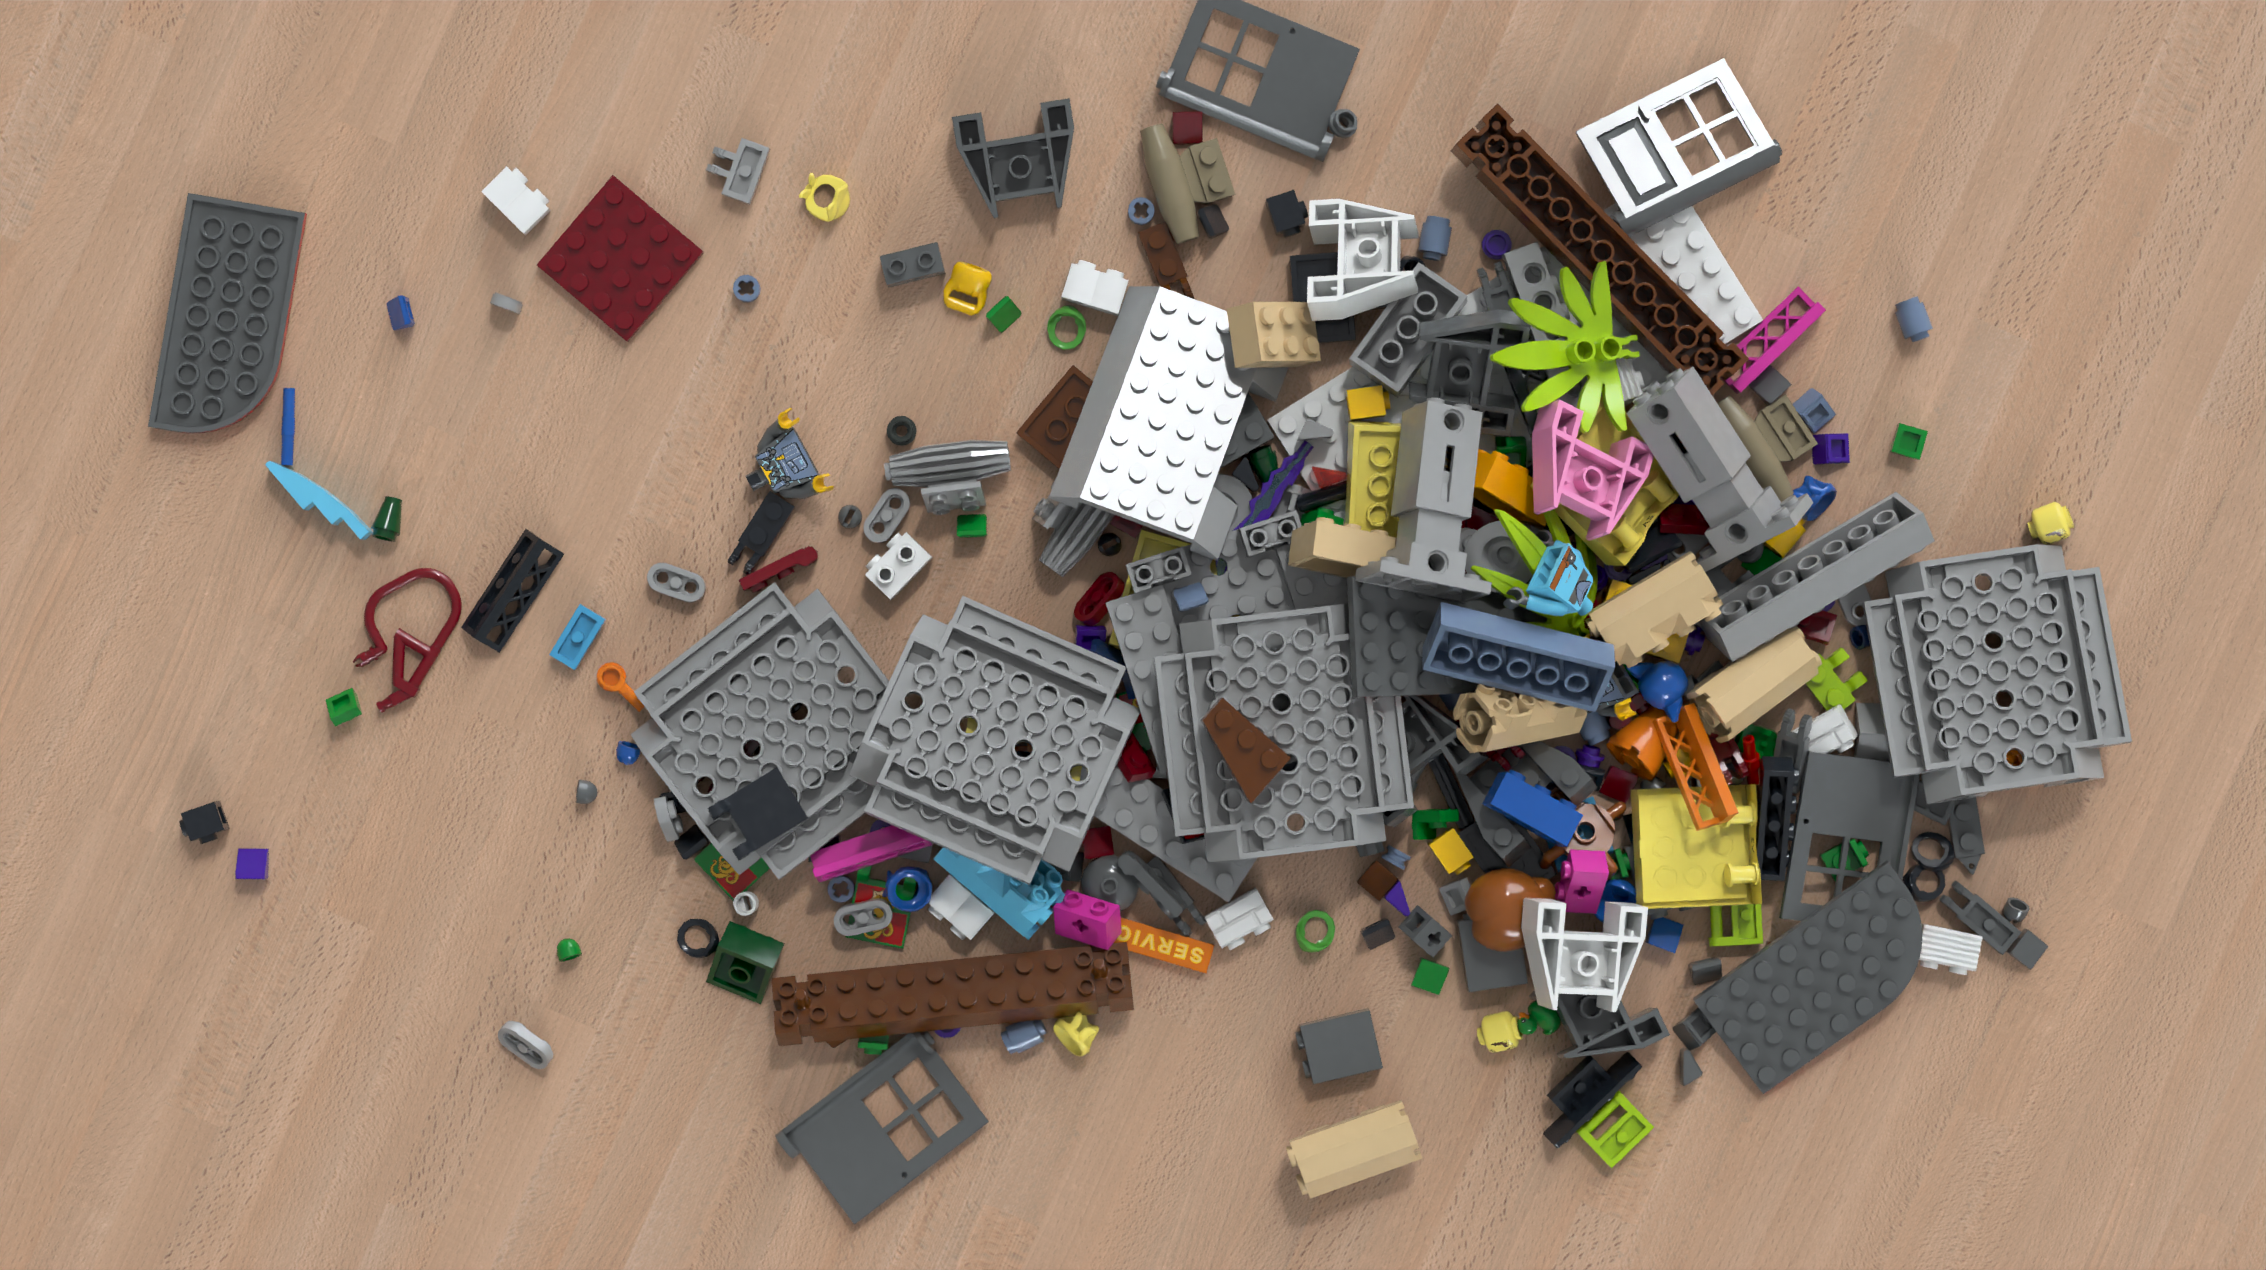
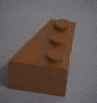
M1219 698L1200 720L1250 804L1291 759L1290 756L1224 698Z

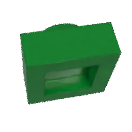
M1898 423L1890 452L1920 460L1928 431Z
M353 688L325 700L330 719L335 727L362 715L358 696Z

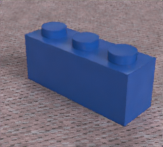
M1510 770L1509 773L1498 772L1482 804L1557 847H1567L1583 817L1581 813L1575 811L1577 806L1562 798L1560 801L1550 796L1552 792L1541 785L1535 784L1534 787L1524 782L1526 777L1514 770Z

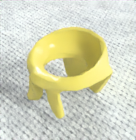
M810 173L808 177L809 184L799 194V198L805 199L807 210L813 216L826 222L838 219L844 215L850 204L848 184L832 175H821L815 178L814 174ZM821 185H831L835 189L832 203L825 208L819 207L814 201L815 191Z
M1077 1012L1072 1017L1058 1018L1054 1023L1053 1030L1061 1043L1071 1053L1081 1057L1090 1052L1092 1041L1097 1035L1099 1027L1090 1024L1086 1015Z

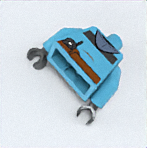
M1548 530L1538 531L1536 536L1547 548L1527 587L1526 592L1529 594V597L1525 596L1523 590L1519 587H1513L1506 594L1514 596L1516 601L1506 599L1503 602L1504 606L1508 609H1515L1522 604L1526 605L1528 610L1560 617L1576 612L1580 616L1588 614L1593 608L1592 601L1587 597L1593 583V577L1584 564L1581 552L1573 548L1570 543L1565 544L1559 540L1552 541V535Z

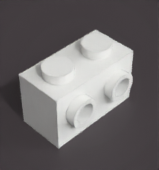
M907 532L903 536L897 533L886 545L889 550L882 557L877 554L866 565L869 571L865 576L890 600L933 558Z

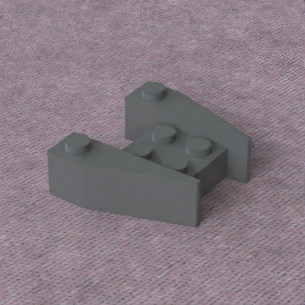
M1070 98L1040 103L1044 133L986 142L981 112L952 117L957 149L994 219L998 218L997 201L1054 193L1057 209L1062 207L1074 133Z
M1501 309L1419 323L1420 340L1431 341L1434 344L1427 384L1409 382V399L1416 403H1423L1427 401V398H1440L1445 400L1447 405H1470L1472 410L1483 412L1480 433L1511 437L1515 415L1514 396L1488 392L1494 363L1490 360V355L1495 353L1496 350L1499 351L1513 345L1528 342L1531 326L1519 318L1513 311Z
M1421 695L1404 696L1407 701L1402 704L1410 776L1442 753L1455 771L1463 775L1468 774L1489 758L1486 752L1469 753L1457 738L1456 729L1460 728V724ZM1414 805V808L1383 812L1384 824L1396 827L1418 809Z
M1542 741L1517 745L1525 753L1522 759L1516 757L1509 748L1501 755L1510 763L1512 767L1510 770H1514L1526 777L1524 782L1533 787L1535 784L1541 785L1550 791L1557 787L1576 806L1597 789L1593 779L1572 757ZM1491 759L1470 778L1455 771L1484 840L1503 862L1510 867L1531 847L1513 826L1515 822L1482 804L1498 772L1506 771L1496 761L1493 762Z
M1535 990L1529 995L1531 1000H1537ZM1558 995L1556 1011L1573 1045L1558 1052L1559 1058L1566 1059L1641 1049L1670 1035L1658 1008L1649 1007L1629 1017L1621 1000L1617 1011L1610 1012L1596 1007L1597 995Z

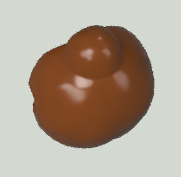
M1511 868L1492 870L1478 877L1472 883L1465 896V909L1472 920L1471 931L1474 939L1481 945L1500 952L1515 951L1525 947L1521 929L1524 898L1555 900L1556 891L1553 883L1546 878L1531 877L1522 871Z

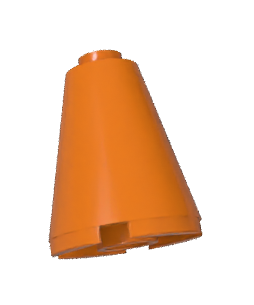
M1653 706L1611 736L1606 744L1609 752L1620 764L1628 763L1633 767L1630 772L1649 781L1657 775L1666 757L1653 721L1656 718L1667 715L1664 709H1657ZM1676 722L1664 724L1667 734L1675 738L1679 730Z

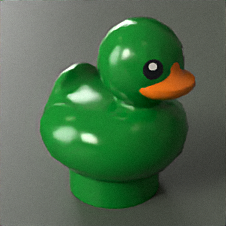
M1537 1000L1529 1004L1528 1014L1519 1013L1520 1018L1517 1021L1519 1032L1525 1035L1533 1034L1537 1029V1025L1543 1029V1034L1550 1035L1557 1031L1561 1025L1557 1011L1538 1005Z

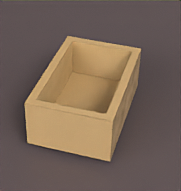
M1250 302L1227 309L1235 368L1298 367L1321 361L1316 324L1311 319L1307 302Z
M1319 517L1316 518V521L1304 523V526L1292 531L1288 566L1343 578L1356 576L1358 568L1368 565V562L1379 561L1381 557H1386L1388 550L1396 548L1397 538L1388 536L1387 531H1364L1357 524H1344L1342 526L1334 524L1333 519Z

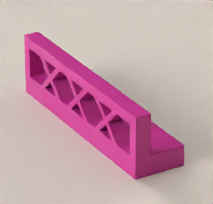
M1798 286L1736 345L1747 355V344L1751 340H1763V353L1759 357H1748V361L1754 362L1747 369L1745 363L1742 366V373L1734 381L1731 378L1724 380L1722 377L1720 378L1736 394L1741 393L1816 321L1826 309L1819 302L1814 303ZM1798 296L1809 309L1802 316H1789V303ZM1785 308V316H1777ZM1772 319L1785 320L1784 333L1780 337L1768 336V323ZM1789 320H1796V321L1789 327ZM1763 329V336H1756ZM1768 340H1776L1768 347Z
M891 825L816 851L810 856L814 867L812 870L815 878L820 883L931 846L932 843Z

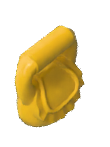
M957 262L952 269L951 278L943 290L945 305L948 308L970 316L978 314L985 306L987 289L992 279L991 273L970 263ZM953 290H957V292L971 295V297H977V305L952 297L950 294Z

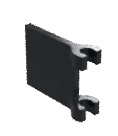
M777 767L707 808L713 820L729 812L744 835L746 842L732 849L738 861L808 819Z

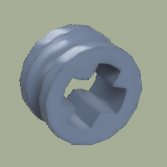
M1140 197L1134 199L1129 204V218L1138 225L1149 223L1154 217V205L1147 198ZM1146 204L1149 207L1146 211L1148 217L1145 219L1142 216L1139 219L1134 216L1136 213L1134 206Z
M742 275L734 282V294L742 302H752L760 295L761 288L756 278L750 275ZM743 281L746 284L751 281L754 283L752 287L754 293L751 296L747 293L742 296L739 293L742 290L739 286Z
M1388 845L1386 847L1388 849L1387 854H1383L1381 858L1405 870L1404 863L1407 860L1410 861L1411 857Z
M838 876L829 882L828 894L836 902H846L854 894L855 885L847 876ZM845 881L848 884L846 888L850 890L848 895L836 896L834 894L836 891L833 888L834 884H841Z

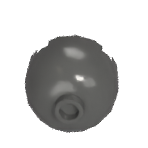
M1106 855L1092 860L1083 871L1080 881L1081 893L1120 905L1121 912L1128 908L1136 899L1139 890L1136 884L1138 879L1134 875H1125L1122 869H1119L1120 867L1117 863L1118 858H1120L1119 856Z

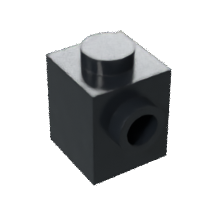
M1291 190L1267 198L1265 203L1276 236L1283 233L1284 238L1301 233L1300 227L1305 226L1304 219L1309 216L1304 201L1298 202L1295 191Z
M214 801L181 813L182 820L179 821L183 835L185 837L189 836L190 841L199 839L200 844L218 839L216 833L230 829L220 801Z

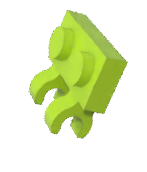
M1840 647L1826 659L1818 653L1822 664L1818 667L1819 674L1805 683L1826 711L1839 704L1843 709L1856 701L1851 692L1868 681L1861 671H1857L1844 682L1840 680L1833 669L1849 658L1846 651Z

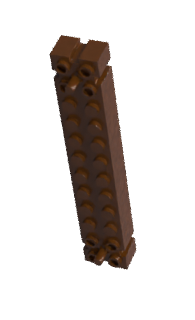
M1497 103L1475 126L1479 132L1477 133L1472 128L1455 144L1451 152L1466 168L1473 163L1480 170L1475 177L1564 267H1568L1575 278L1589 292L1597 264L1606 261L1612 316L1631 335H1637V341L1669 374L1679 368L1685 371L1694 367L1713 396L1725 384L1720 377L1727 380L1749 358L1733 342L1726 346L1719 339L1724 332L1524 129L1517 134L1510 127L1514 119Z
M1127 942L1113 943L1108 950L1104 949V951L1092 952V946H1081L807 974L808 981L797 982L796 976L772 978L773 1002L776 1011H774L775 1035L779 1046L803 1044L802 1037L813 1036L814 1043L1072 1017L1077 1012H1081L1082 1015L1099 1014L1098 1007L1110 1006V1013L1134 1010Z

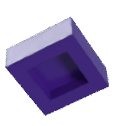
M1076 625L1074 644L1090 651L1092 640L1100 639L1106 643V627Z

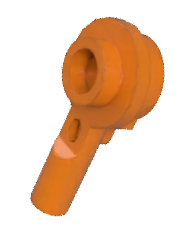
M614 662L602 665L597 672V682L600 687L605 691H618L640 712L645 706L635 695L634 690L625 682L626 673L623 667Z

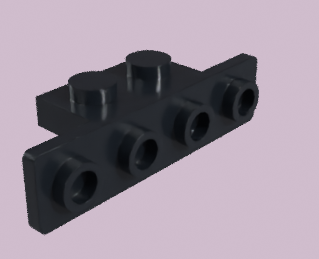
M1626 1052L1614 1065L1605 1071L1591 1055L1586 1056L1547 1094L1563 1114L1544 1131L1543 1135L1556 1148L1568 1142L1572 1135L1584 1123L1588 1122L1606 1102L1610 1101L1624 1084L1635 1077L1636 1073L1642 1068V1065L1629 1052Z

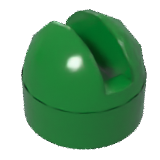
M565 938L557 945L559 962L569 961L582 955L579 944L573 939Z

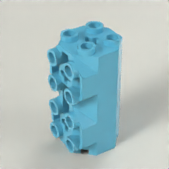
M942 848L934 857V860L1028 940L1039 928L1036 922L1042 925L1053 913V909L1050 906L1061 903L1066 895L1061 890L1062 875L1052 865L1042 859L1031 884L1028 885L946 848Z

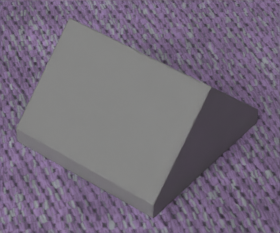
M1855 703V729L1858 735L1854 740V757L1890 762L1880 703Z

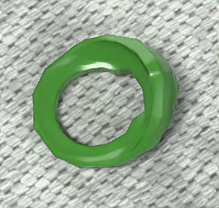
M1066 305L1057 309L1050 316L1047 324L1049 339L1055 346L1063 350L1072 349L1079 345L1086 333V320L1082 313L1072 305ZM1062 316L1075 318V323L1078 326L1077 337L1071 342L1060 341L1055 334L1056 324L1061 320Z
M1319 910L1307 912L1299 920L1295 930L1296 939L1301 950L1310 953L1319 952L1327 948L1333 941L1335 925L1333 919L1326 912ZM1313 917L1322 918L1328 928L1326 936L1322 940L1317 941L1316 944L1309 942L1304 937L1305 925Z

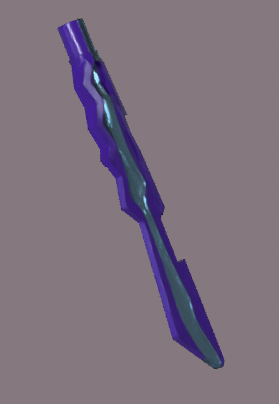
M1304 440L1293 455L1283 458L1279 469L1270 473L1268 482L1262 483L1261 494L1249 501L1251 513L1232 531L1269 519L1281 501L1285 488L1288 484L1290 486L1293 485L1304 466L1306 457L1314 448L1309 442ZM1218 558V561L1215 560L1217 575L1220 576L1226 572L1227 565L1223 559Z

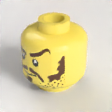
M2052 502L2034 509L2031 513L2032 521L2027 523L2032 538H2039L2044 545H2050L2068 538L2071 533L2070 529L2074 528L2067 506L2062 507L2058 502Z
M1508 1011L1484 1016L1481 1027L1477 1028L1480 1044L1486 1045L1488 1050L1493 1053L1516 1048L1519 1040L1523 1039V1034L1517 1028L1518 1016L1514 1017Z

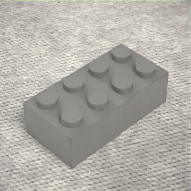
M1420 262L1413 269L1418 293L1389 303L1349 358L1351 366L1378 385H1382L1384 389L1397 398L1433 350L1434 342L1420 340L1419 323L1456 317L1467 303V295Z

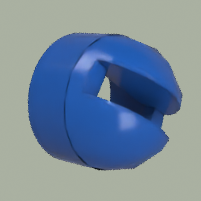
M619 741L616 756L619 762L631 765L637 761L641 750L637 744Z

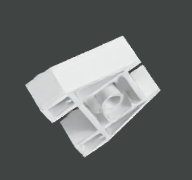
M1343 199L1309 201V228L1314 245L1338 243L1337 275L1308 277L1307 304L1312 321L1344 319L1418 293L1414 270L1400 271L1401 239L1419 238L1414 215Z
M1524 898L1521 929L1538 1005L1557 1010L1559 994L1597 995L1596 1007L1616 1012L1646 937L1648 907L1635 903L1605 901L1603 933L1564 931L1566 903L1553 899Z

